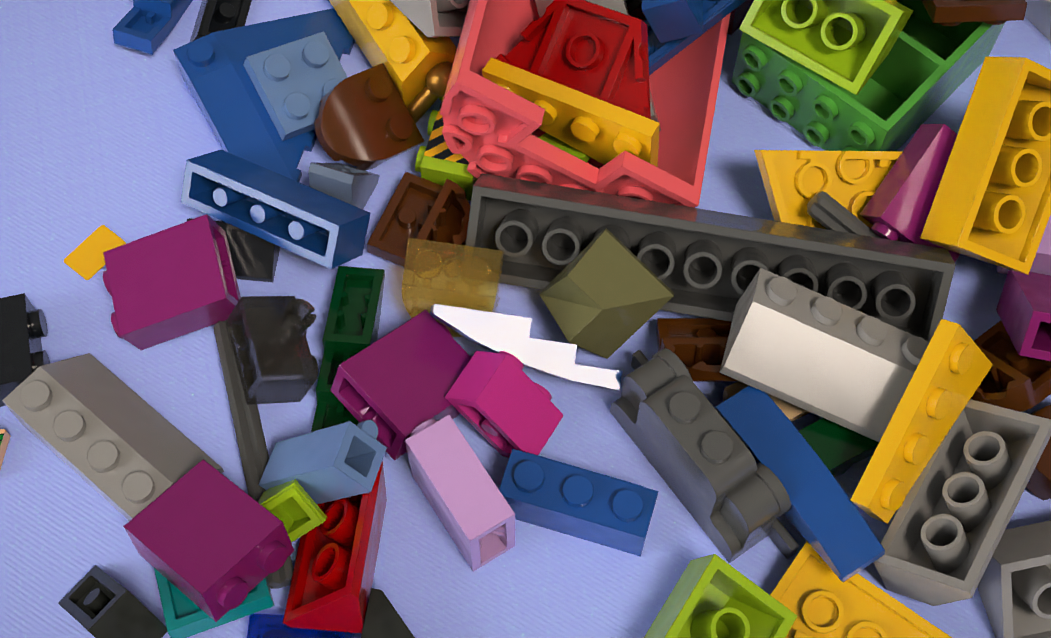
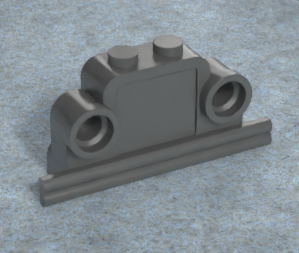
M663 348L655 353L651 360H648L641 350L633 353L631 367L634 371L624 377L621 397L611 403L610 413L728 563H731L769 536L786 559L793 556L800 546L777 519V517L782 516L791 509L789 495L778 477L764 464L756 463L746 445L695 385L686 366L675 353L667 348Z

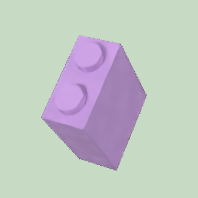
M450 415L445 416L439 421L435 419L427 420L417 426L412 431L410 437L405 440L412 477L474 572L516 546L515 513Z

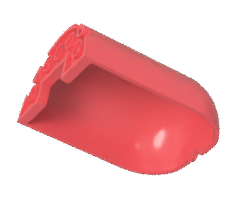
M470 0L440 109V115H442L444 123L442 130L444 140L452 153L461 154L469 162L467 171L477 179L484 173L695 208L699 206L731 13L649 76L650 91L661 131H659L658 167L627 151L622 152L604 165L593 158L585 162L538 138L546 133L539 129L542 125L545 109L483 77L482 70L491 57L495 59L500 53L506 56L524 38L520 33L532 21L539 19L535 0Z

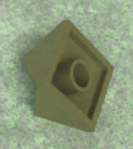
M605 228L539 295L569 343L576 344L578 347L608 359L674 296V292L618 238Z

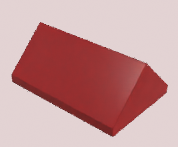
M383 461L371 492L317 504L327 516V519L300 538L283 624L291 628L362 634L373 584L387 502Z

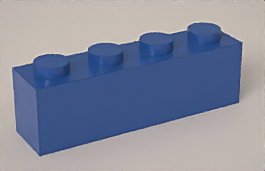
M224 150L214 151L186 160L181 203L329 269L338 267L363 255L370 212Z

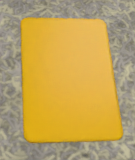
M101 225L64 259V263L85 280H89L106 265L103 252L124 245L126 242L105 225Z

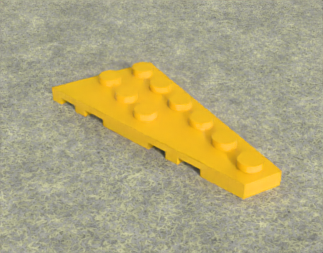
M754 150L774 221L822 229L826 228L807 213L808 202L820 191L829 194L871 229L873 225L860 214L903 152Z

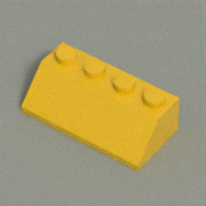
M329 0L371 66L374 67L382 63L385 65L406 107L427 85L426 75L434 66L442 62L453 64L457 48L450 37H427L390 0Z
M986 56L920 239L965 256L1029 275L1051 215V70L1025 57Z

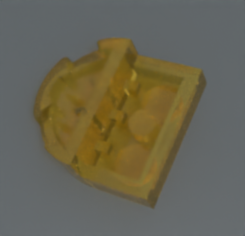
M408 238L402 280V299L411 318L424 310L430 313L431 305L433 304L495 313L500 300L498 293L504 251ZM446 326L447 329L450 331L452 338L463 337L462 335L458 334L457 332Z

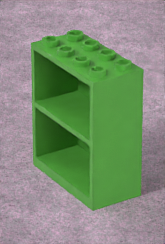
M897 0L896 2L913 10L891 51L858 95L851 93L742 32L731 82L737 86L742 94L754 98L769 109L775 118L782 122H787L802 133L812 145L821 147L825 151H897L917 131L921 124L984 62L985 57L990 55L1005 23L991 25L984 22H962L957 26H944L932 22L921 0Z

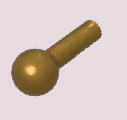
M439 63L427 73V85L407 106L415 124L439 97H444L452 63Z

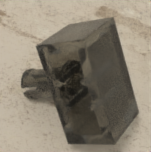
M295 296L241 297L227 319L226 323L247 405L301 402L318 379L317 360L311 355L306 338L307 329L314 323L316 314H311L315 309L304 299H296Z

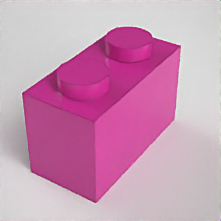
M476 351L445 398L503 457L509 458L512 449L539 455L564 415L550 401L552 396L549 391L533 382L524 373V365L517 357L506 351H499V353Z

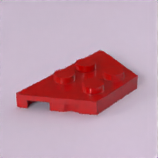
M554 0L546 8L541 18L532 21L520 33L524 38L506 56L500 53L495 58L651 119L647 24L641 19L585 0Z

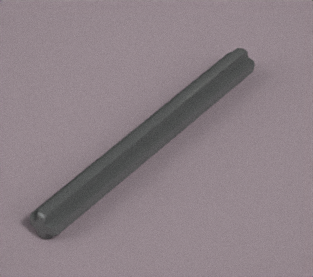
M236 319L218 321L213 329L248 495L258 502L263 492L266 491L259 486V482L268 463L269 455L241 328ZM291 556L287 557V560L279 570L267 576L271 589H279L291 585L294 571Z

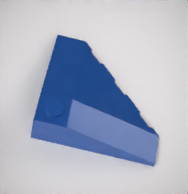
M334 8L212 32L173 50L186 86L224 151L300 182L302 172L297 167L304 150L312 152L317 139L315 129L282 141L243 64L248 56L323 31L339 61L342 54L350 55L355 43L354 38Z

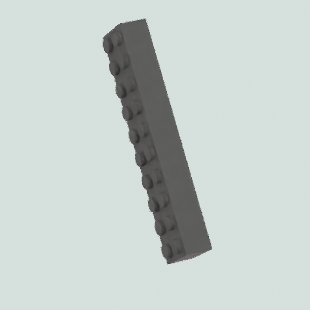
M482 173L473 185L462 276L543 290L607 228L674 292V296L660 310L732 322L737 302L759 269L763 268L930 342L940 320L943 319L956 264L949 251L944 248Z

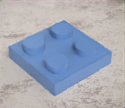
M324 31L248 56L243 64L282 141L314 130V122L319 115L320 100L341 81L348 78Z

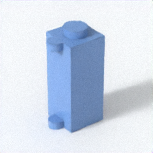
M372 420L362 421L357 426L348 421L275 443L259 486L268 490L296 479L316 504L369 493L372 491L387 447L376 440L378 427Z

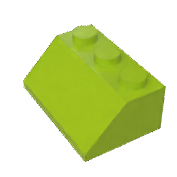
M754 0L739 30L851 93L858 95L891 51L913 10L894 0Z
M712 554L690 560L644 638H785L797 615L719 556Z

